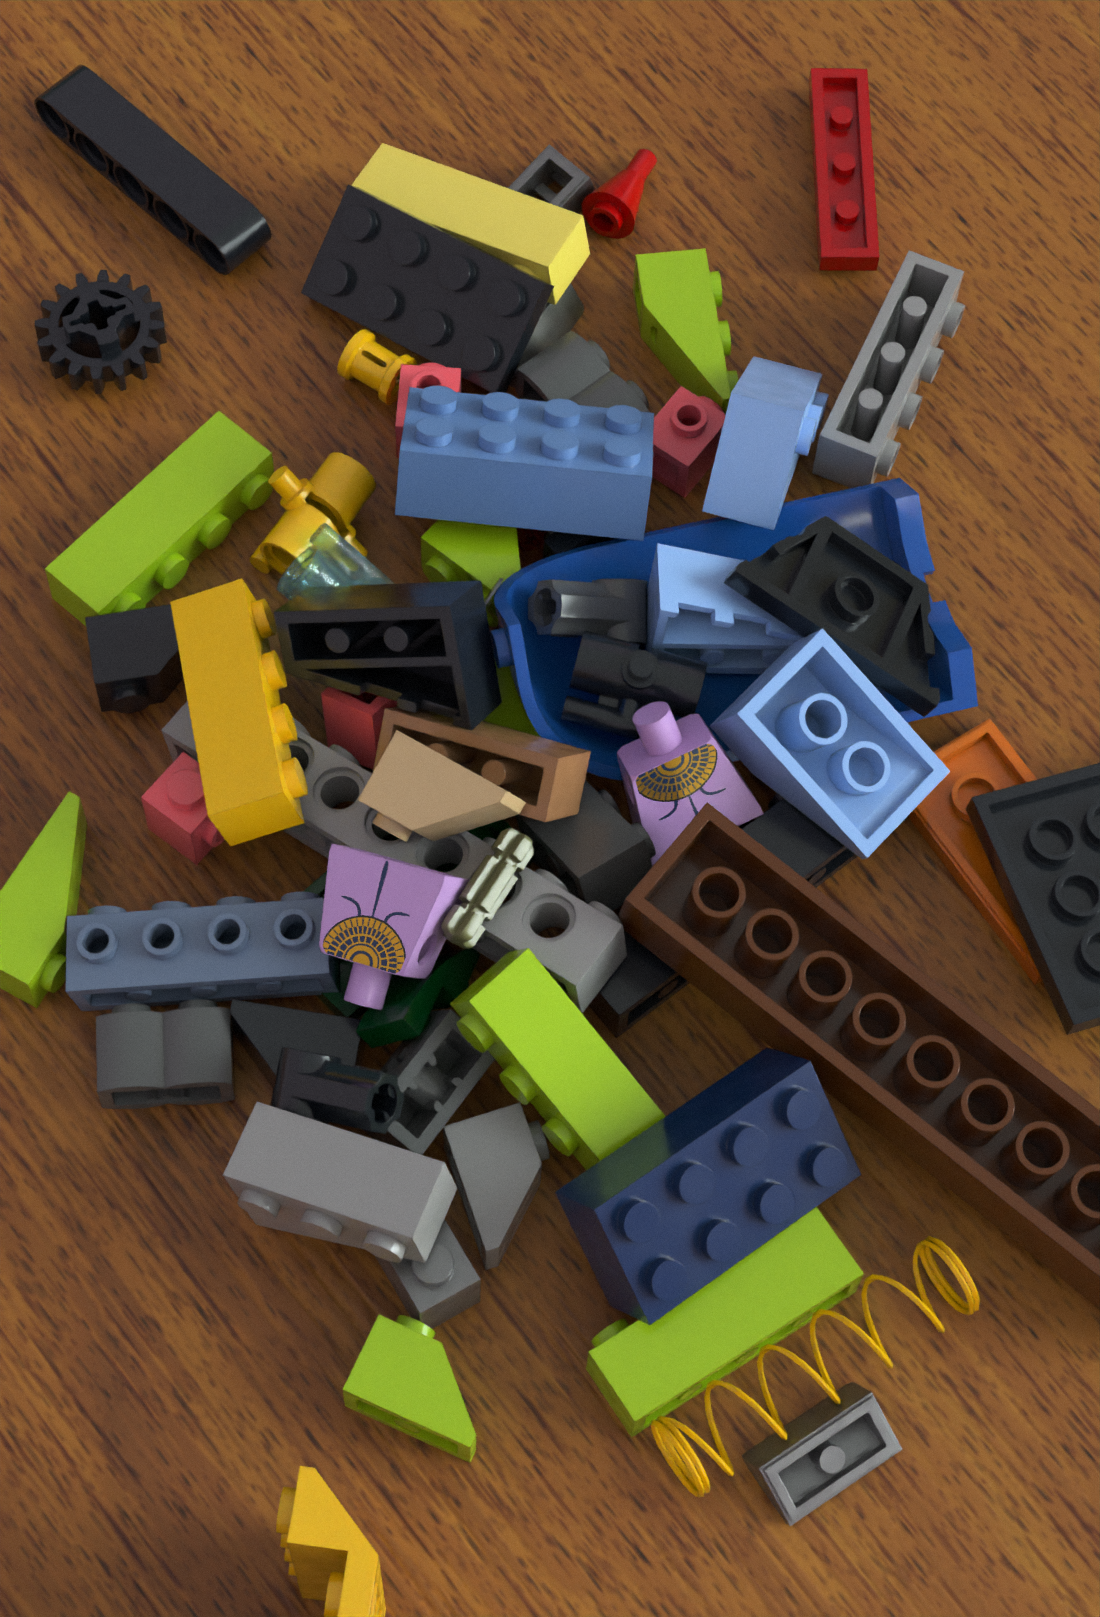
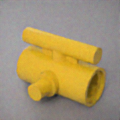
M333 452L327 456L310 480L307 478L299 480L287 466L278 468L271 475L268 483L282 497L280 504L286 511L249 558L250 563L257 570L268 574L274 568L289 579L305 582L327 554L332 556L338 554L351 568L357 566L365 559L368 551L355 538L356 529L350 523L376 490V482L374 477L361 463L343 453Z

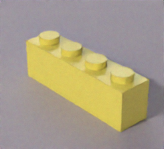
M384 143L380 145L352 184V186L359 187L553 285L554 288L547 302L554 305L557 304L590 255L583 215Z

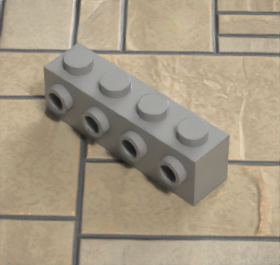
M908 251L820 433L813 474L849 488L873 484L877 474L888 477L901 446V443L894 441L898 429L902 427L910 430L923 398V396L915 393L921 380L929 384L934 380L944 354V350L937 348L943 335L949 338L954 337L963 316L965 305L956 301L964 271L913 251Z

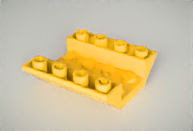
M300 1466L296 1488L283 1487L277 1515L276 1533H281L280 1546L285 1548V1562H289L288 1574L297 1577L302 1598L325 1601L324 1617H385L386 1606L379 1555L318 1471L312 1467Z

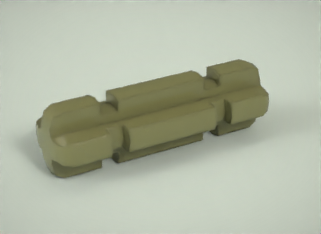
M513 828L501 831L491 847L495 853L484 857L458 897L462 901L461 905H453L442 922L443 936L451 943L464 949H470L475 946L486 929L481 924L483 921L489 922L492 920L518 878L514 873L523 871L534 855L533 841L527 835L519 833Z

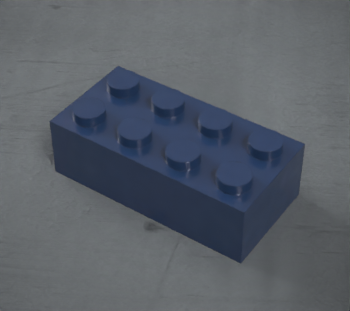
M767 1047L561 1187L555 1194L609 1305L651 1325L861 1175V1172L811 1061Z

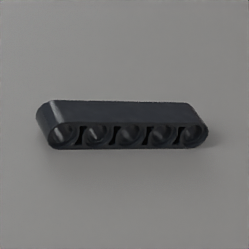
M78 65L34 100L35 108L41 120L56 137L218 273L223 275L229 274L271 240L272 234L267 221L252 203L88 67Z

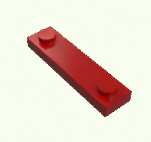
M811 68L809 100L819 270L877 271L880 256L867 69Z

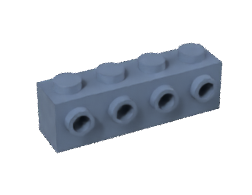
M291 892L283 895L281 901L257 903L248 897L231 896L219 899L215 906L191 907L189 904L180 901H163L154 904L152 910L127 912L124 908L117 906H97L89 909L87 915L67 916L65 992L81 1011L108 1010L128 1003L144 1004L151 1007L179 1005L184 1001L194 999L224 1002L232 1001V999L253 1000L340 992V963L338 957L324 954L320 950L319 941L324 898H320L318 894L311 892Z

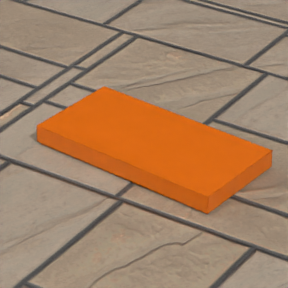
M989 718L933 751L950 772L910 813L909 819L1034 985L1042 981L1041 976L966 811L969 801L974 796L1037 780Z

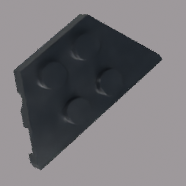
M824 516L806 526L798 535L788 536L777 542L757 558L749 562L745 560L739 563L726 576L724 584L803 637L823 628L869 681L923 717L937 707L940 701V693L938 688L930 687L927 661L935 655L934 636L928 624V615L931 611L928 585L829 517Z

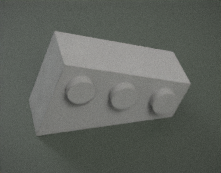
M256 1102L223 1173L224 1178L238 1197L237 1204L248 1212L256 1225L365 1249L381 1259L396 1263L401 1262L402 1258L426 1263L457 1191V1186L445 1162L260 1102Z

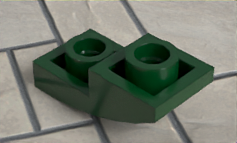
M470 948L440 955L426 979L397 975L389 983L383 1009L368 1008L356 1029V1033L371 1048L398 1041H409L420 1036L431 1020V1010L451 1007L450 1003L469 987L468 981L480 954L475 949Z

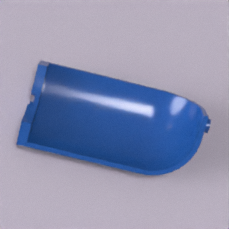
M901 478L785 502L774 530L720 516L644 533V541L618 538L574 548L534 562L508 577L495 592L494 605L499 629L490 630V637L496 665L498 668L509 666L523 708L540 737L591 751L587 772L609 779L622 780L617 752L622 746L636 739L560 720L567 695L598 703L599 695L569 688L582 638L538 635L535 625L528 620V598L535 592L538 581L552 579L591 582L597 579L646 580L648 588L657 543L751 561L764 554L777 542L788 536L798 535L806 526L827 516L926 583L924 576L933 574L935 569L927 544L919 493ZM930 594L931 611L928 615V624L934 636L935 655L927 661L930 687L938 688L940 693V701L937 707L923 717L872 683L906 722L978 706L972 647L956 626L946 601L933 602ZM645 644L639 645V650H645ZM705 673L695 714H699L730 760L732 762L739 761V758L711 729L710 725L761 674ZM674 716L675 721H677V720H679V719L682 718V717Z

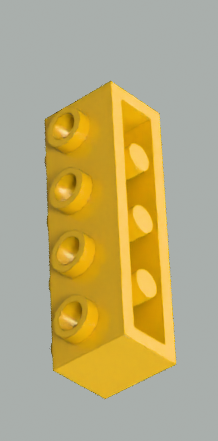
M243 578L171 601V610L209 819L230 847L303 824L304 819L300 797L308 795V787L298 759L291 757L289 743L297 740V731L288 706L285 703L281 704L279 689L287 687V680L277 652L270 649L268 637L276 635L277 630L268 602L264 598L256 601Z

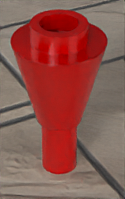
M639 149L626 169L621 170L584 198L582 202L583 216L596 233L613 239L625 238L632 233L644 189V182L657 163L656 156L650 150Z

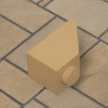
M396 730L358 798L360 802L378 811L372 821L373 824L405 842L408 841L413 831L431 841L440 840L518 815L526 804L525 801L398 730Z

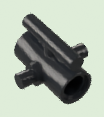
M584 630L569 688L599 695L598 703L567 695L560 720L637 740L640 736L632 718L637 710L649 703L666 702L672 714L682 718L695 714L707 662L651 648L650 652L639 650V644Z

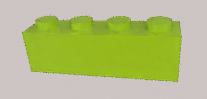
M220 411L215 413L45 568L52 599L85 626V617L145 608L146 604L163 588L170 589L174 587L186 574L189 564L206 548L213 549L221 544L229 534L232 524L248 509L255 510L265 503L273 491V487L268 483L269 478L274 473L272 452Z
M529 948L507 952L450 1003L461 1017L457 1022V1027L464 1038L479 1052L489 1051L504 1070L499 1074V1077L506 1089L522 1104L527 1105L530 1102L546 1121L542 1125V1131L547 1139L565 1156L573 1154L585 1170H588L666 1117Z
M815 1207L651 1325L640 1320L629 1325L626 1319H620L604 1328L591 1341L595 1348L588 1352L586 1370L632 1438L649 1427L651 1421L657 1420L658 1416H666L706 1390L707 1384L712 1380L720 1381L757 1357L761 1347L767 1344L775 1345L811 1322L812 1315L817 1310H829L854 1294L864 1273L819 1209Z

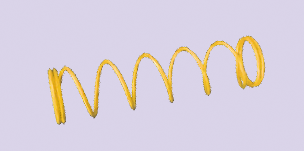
M928 1236L925 1240L916 1244L913 1253V1273L922 1301L901 1283L887 1276L872 1274L865 1278L861 1291L862 1308L871 1337L847 1317L835 1311L819 1309L814 1312L810 1322V1341L822 1377L796 1354L781 1346L767 1344L761 1347L757 1360L758 1377L771 1416L751 1397L734 1385L719 1380L709 1382L704 1395L705 1411L720 1456L701 1437L676 1419L658 1416L657 1420H652L651 1431L656 1444L673 1472L689 1492L696 1497H704V1493L710 1492V1481L699 1458L679 1429L693 1439L728 1476L733 1477L734 1475L733 1466L720 1439L711 1409L710 1392L714 1387L723 1386L734 1392L748 1403L781 1439L787 1440L788 1434L773 1404L764 1375L763 1357L768 1351L775 1350L789 1357L823 1388L834 1403L840 1404L841 1399L831 1382L819 1352L815 1332L817 1318L822 1315H830L840 1320L855 1331L875 1351L887 1368H893V1363L879 1339L870 1315L867 1289L871 1282L882 1280L896 1287L926 1314L938 1332L944 1333L945 1328L937 1318L922 1284L918 1267V1255H920L929 1278L939 1293L955 1310L968 1316L978 1311L980 1297L969 1272L951 1248L940 1239ZM931 1249L951 1269L966 1295L967 1302L950 1286L940 1271Z

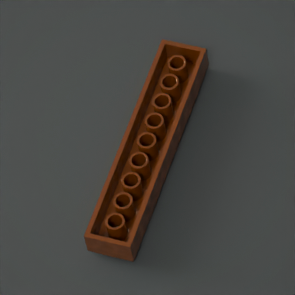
M707 802L624 900L618 915L624 931L771 1048L810 1060L825 1091L1100 1309V1110Z

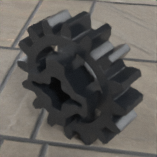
M100 270L96 282H88L87 278L82 273L76 274L77 287L70 290L60 283L55 286L57 302L42 300L40 307L43 318L35 320L34 325L42 362H49L52 376L55 379L61 378L66 374L69 375L71 389L77 391L83 386L85 381H90L93 383L95 394H102L105 382L114 381L116 387L123 391L127 389L126 376L133 374L135 377L145 380L148 377L145 361L160 363L162 360L160 345L167 343V335L161 303L152 302L150 288L147 285L140 286L133 291L129 274L125 273L119 278L117 283L109 281L107 270Z

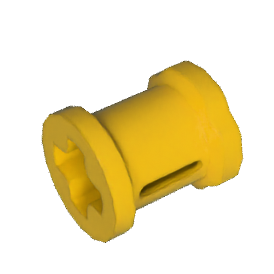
M362 329L351 338L344 348L338 362L337 373L346 380L356 378L377 391L378 397L382 402L391 405L393 402L398 401L401 364L417 365V362L408 354L396 355L378 344L372 332Z

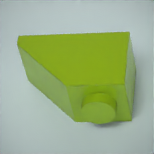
M378 1315L342 1389L345 1406L471 1463L476 1452V1433L442 1342L433 1339L436 1333L432 1328L414 1318L399 1315L395 1322L382 1315Z

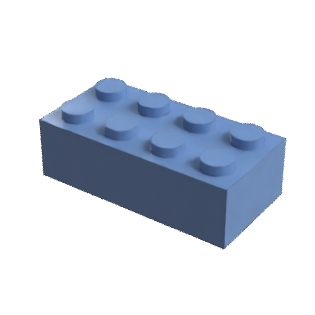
M429 386L424 389L409 387L399 453L395 515L644 541L652 482L654 413L640 412L638 409L626 405L602 408L578 405L568 399H552L546 402L517 399L515 396L503 392L479 395L455 392L445 386Z

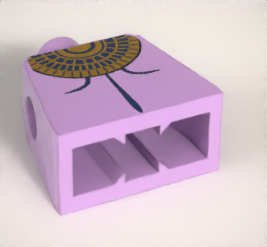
M662 701L649 703L635 712L632 720L640 738L622 746L617 752V758L632 823L638 822L642 825L655 847L656 855L650 858L652 866H654L707 802L737 826L764 814L745 780L699 714H690L675 721L669 705Z
M331 843L319 947L324 954L353 962L344 1000L364 1007L382 1010L392 974L426 979L431 973L446 940L443 936L444 931L441 928L442 922L453 905H461L462 901L458 897L469 880L366 850Z

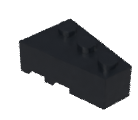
M481 581L307 587L274 611L285 673L358 696L363 692H368L397 701V708L416 713L419 709H424L454 719L453 725L468 730H473L502 703Z

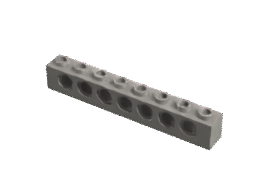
M187 701L161 730L173 762L183 751L198 762ZM293 718L297 731V740L290 742L289 747L291 757H296L303 769L308 787V795L300 797L304 823L284 829V832L326 858L329 856L332 843L366 850L433 870L443 864H457L458 866L454 870L445 873L468 880L471 879L484 857L495 853L491 849L496 841L495 839L485 837L481 840L468 831L436 841H431L414 831L407 842L401 839L394 841L382 840L390 833L372 823L378 811L358 800L372 773L363 769L357 759L343 747L332 744L328 748L313 739L307 729ZM342 802H354V804L345 809H332ZM525 867L523 871L514 873L518 879L507 895L512 898L501 904L491 921H483L481 925L486 929L472 948L494 962L501 959L507 952L529 948L580 1012L583 1013L627 956L623 925L619 917L607 906L597 901H591L587 904L570 894L563 882L552 873L544 869H537L534 872ZM550 927L565 929L561 935L554 938L538 936L541 931Z

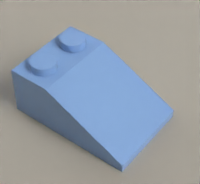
M823 628L793 642L710 725L711 729L753 775L862 860L868 858L950 772Z

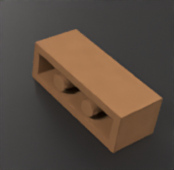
M397 707L385 708L373 771L396 730L525 801L526 804L519 815L542 822H549L578 814L591 751L486 721L479 723L473 730H468L453 725V718L424 709H419L416 713Z

